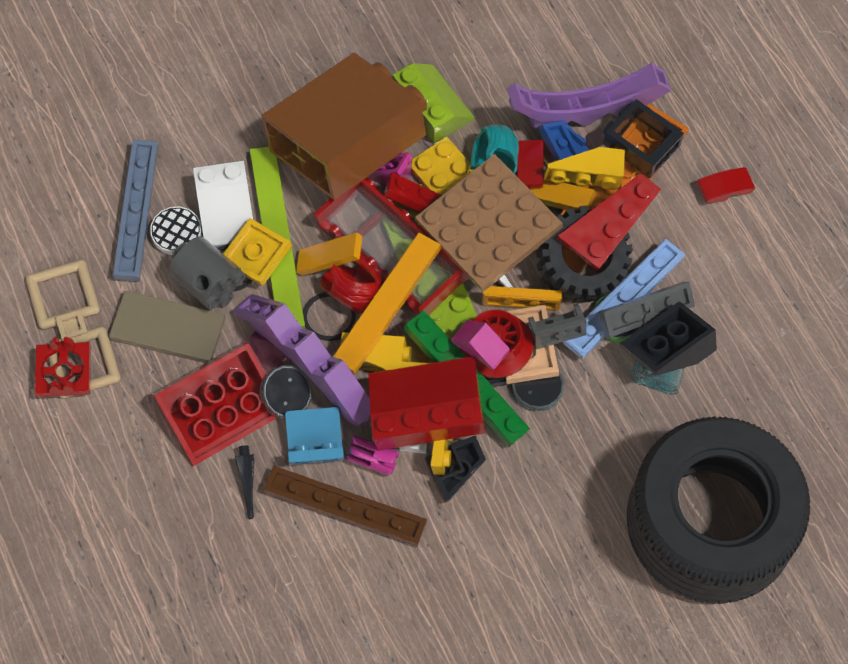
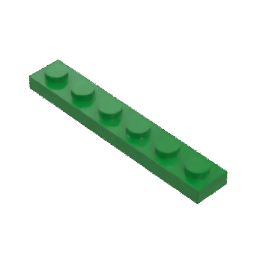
M425 310L403 327L405 332L433 363L466 358ZM477 370L483 418L502 441L510 447L524 436L530 428Z

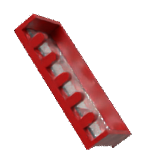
M367 177L336 200L330 198L314 213V217L318 227L332 239L356 232L362 235L360 255L376 270L384 283L418 233L430 239L432 238L420 225L418 226L412 221L413 218L405 209L399 210L394 205L395 202L392 199L384 196L385 193L382 195L377 190L375 183ZM441 248L404 304L416 315L424 310L430 315L465 280H468V276Z

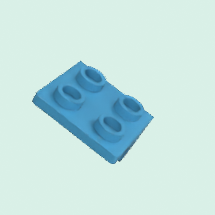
M338 407L295 410L285 413L289 465L343 461Z

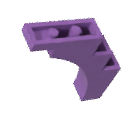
M251 294L233 310L239 319L248 321L258 334L287 355L317 385L333 406L339 408V413L346 422L358 426L369 420L371 417L370 398L343 360L332 357L313 331L302 328L285 303Z

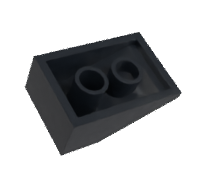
M679 301L622 341L620 347L657 376L696 365L717 350L716 329Z

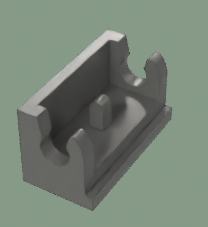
M574 304V309L571 312L536 322L533 316L528 318L527 326L532 334L536 349L586 335V319L579 304Z

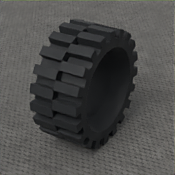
M579 206L576 211L570 208L563 215L559 214L557 218L563 223V228L540 245L536 251V258H540L537 264L538 271L543 270L544 275L541 277L543 282L547 283L549 281L553 285L550 290L562 291L563 299L568 300L570 297H574V302L582 303L584 299L592 302L598 297L609 294L625 278L628 273L626 270L632 263V258H629V255L633 252L632 244L627 245L626 241L630 238L629 233H627L609 255L607 266L600 274L583 276L575 273L567 266L562 255L563 243L556 237L590 211H587V206Z

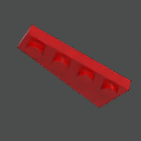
M640 173L556 238L598 270L661 191V188Z

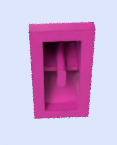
M409 152L400 153L369 175L368 178L386 186L387 179L392 172L408 179L412 173V155Z
M467 320L451 339L452 343L471 356H474L493 371L510 351V348L484 322Z

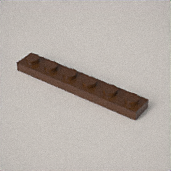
M273 466L264 487L265 494L418 547L427 524V519L277 466Z

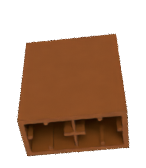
M352 53L261 116L270 152L330 198L336 200L426 136L423 112L427 109V103L422 93L415 86L408 85L403 87L393 80L390 72L383 64L375 62L372 65L356 53Z

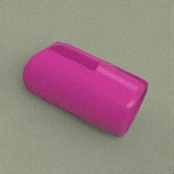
M353 435L352 442L354 444L349 447L351 454L347 455L346 461L388 476L391 475L396 466L394 461L398 459L399 451L392 448L378 451L374 442Z

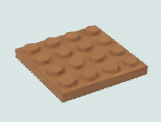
M495 154L415 217L416 222L434 241L441 244L442 250L482 292L563 228V223Z

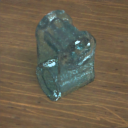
M636 360L631 370V378L638 385L674 395L679 392L684 368L656 376Z

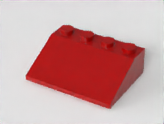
M245 342L150 394L193 466L281 416L275 413L267 404L264 396L267 376L249 343Z
M474 356L368 373L372 433L378 451L486 433Z

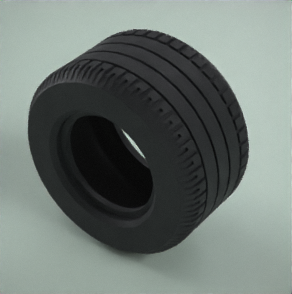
M716 416L695 419V421L685 422L671 429L658 439L641 463L629 496L626 517L631 545L640 563L646 568L651 577L653 576L659 584H662L663 587L673 591L678 596H684V598L689 600L693 599L696 602H706L708 604H724L744 600L756 595L772 584L782 573L800 546L810 518V495L807 482H805L806 478L803 471H801L802 468L799 466L798 461L788 451L789 449L779 439H776L774 435L772 436L770 432H766L765 429H761V427H757L755 424L752 425L744 420L740 421L739 419L723 418L720 416L718 418ZM713 472L737 480L757 500L762 511L763 522L753 533L738 540L720 541L702 535L687 522L681 512L678 501V489L681 479L695 473Z

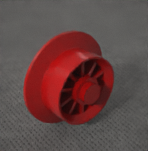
M494 309L485 311L472 320L487 323L510 348L509 353L494 371L475 358L476 368L484 377H508L520 371L528 363L533 352V337L530 329L521 319L507 311ZM460 348V351L466 357H472L470 354H468L466 351Z

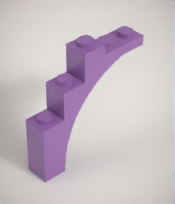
M653 63L615 81L587 89L566 92H539L528 90L516 83L507 88L511 107L515 111L527 115L532 126L537 130L544 123L561 120L566 123L573 121L586 127L608 113L619 117L622 108L627 104L630 106L635 99L644 105H648L671 91L665 71Z

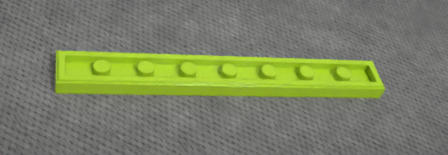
M269 146L250 149L261 223L291 242L277 157L270 152ZM291 247L270 276L275 301L286 304L300 326L305 329Z

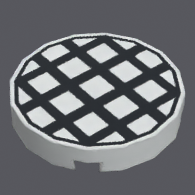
M180 206L169 207L160 211L154 217L150 226L151 238L155 247L168 255H172L181 243H187L198 236L202 237L201 222L197 215L190 209Z

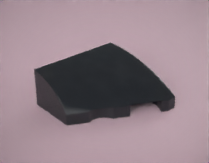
M476 435L450 445L448 450L451 451L450 467H445V475H434L431 468L432 455L425 457L426 465L445 503L454 497L486 461Z

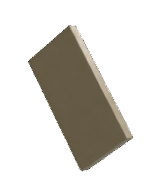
M125 290L109 338L112 341L207 363L213 359L226 317L223 313Z

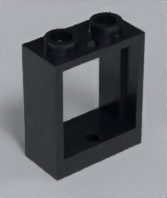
M635 99L630 106L627 104L622 108L615 122L610 121L603 130L605 134L603 145L607 148L625 150L624 160L645 176L651 178L681 146L684 133L642 102ZM633 117H636L665 138L650 156L618 134Z

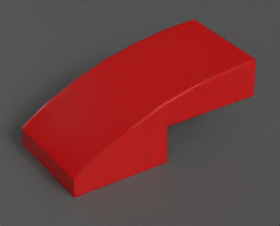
M519 140L517 177L528 188H543L544 140Z
M746 167L718 172L696 181L705 203L726 201L732 195L751 194L755 189Z

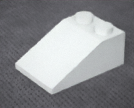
M244 161L193 168L203 237L216 248L231 244L248 219H253Z

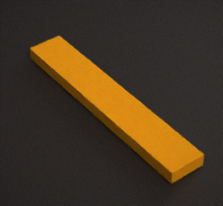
M418 233L333 357L343 360L353 374L357 373L441 250V244Z

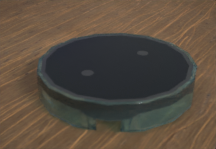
M282 365L272 369L263 377L260 385V399L271 415L278 418H286L285 413L287 411L306 410L309 407L312 399V386L308 376L301 369L295 366Z
M559 372V376L512 383L513 398L521 407L528 411H548L556 406L562 398L564 390L562 374Z

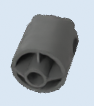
M201 236L193 238L187 243H181L174 250L172 262L168 270L170 278L210 310L219 305L227 306L233 299L232 292L246 278V274L239 266Z

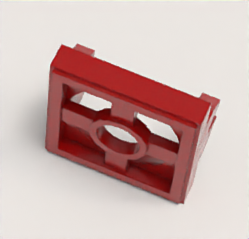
M53 337L50 340V344L36 345V397L90 394V342L75 343L69 337H64V341H59V339ZM68 352L77 355L83 365H72L68 361ZM59 353V361L53 367H44L45 362L50 356ZM61 365H68L71 367V372L66 377H60L56 374L57 368ZM74 374H82L75 383L68 381ZM44 376H54L59 380V383L55 380L49 384Z

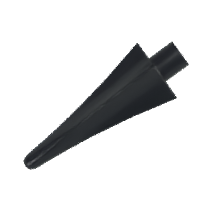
M244 445L238 447L239 456H235L243 486L247 516L251 520L254 518L253 478L255 458L254 454H250L249 446Z

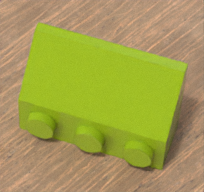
M412 63L392 75L393 80L403 87L413 85L424 96L427 103V109L423 112L425 132L433 143L438 142L475 120L472 113L433 65Z

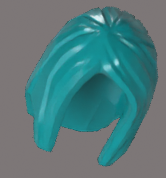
M489 124L482 127L473 145L469 166L471 170H475L476 167H479L495 154L515 174L518 167L519 144L512 129L500 124Z

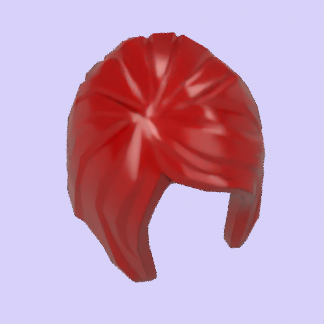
M360 255V259L355 261L359 264V268H351L344 265L336 266L334 264L320 280L321 287L327 294L356 313H364L384 284L376 270Z

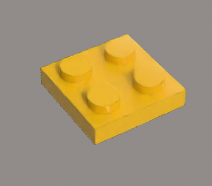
M448 137L443 138L412 159V174L423 187L429 188L441 195L445 194L474 170L470 169V162Z
M249 218L223 254L239 266L246 274V277L263 286L290 250L292 243Z

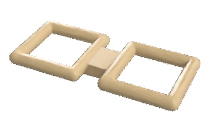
M77 260L29 274L26 277V283L38 325L41 329L58 326L61 335L59 341H64V337L73 339L75 343L87 342L98 338L108 374L90 379V391L119 382L121 376L106 328L100 326L87 330L84 321L85 317L95 315L100 311L86 262L84 260ZM78 271L88 306L47 318L38 283ZM58 353L48 358L50 367H53L59 361ZM59 366L56 370V374L60 377H64L62 366ZM59 396V397H61V398H67V397H71V396Z

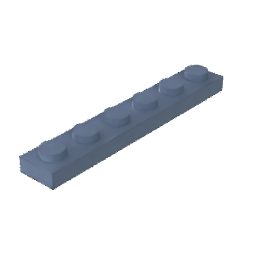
M132 141L113 271L114 280L140 281L159 148L158 141Z

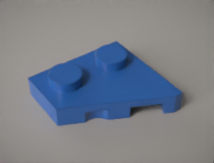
M563 120L544 123L539 128V132L554 161L590 150L584 145L586 140L579 134H576Z

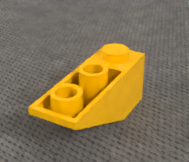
M598 147L549 163L544 174V180H551L554 183L568 182L576 183L579 186L592 185L601 186L604 189H619L624 177L625 150Z

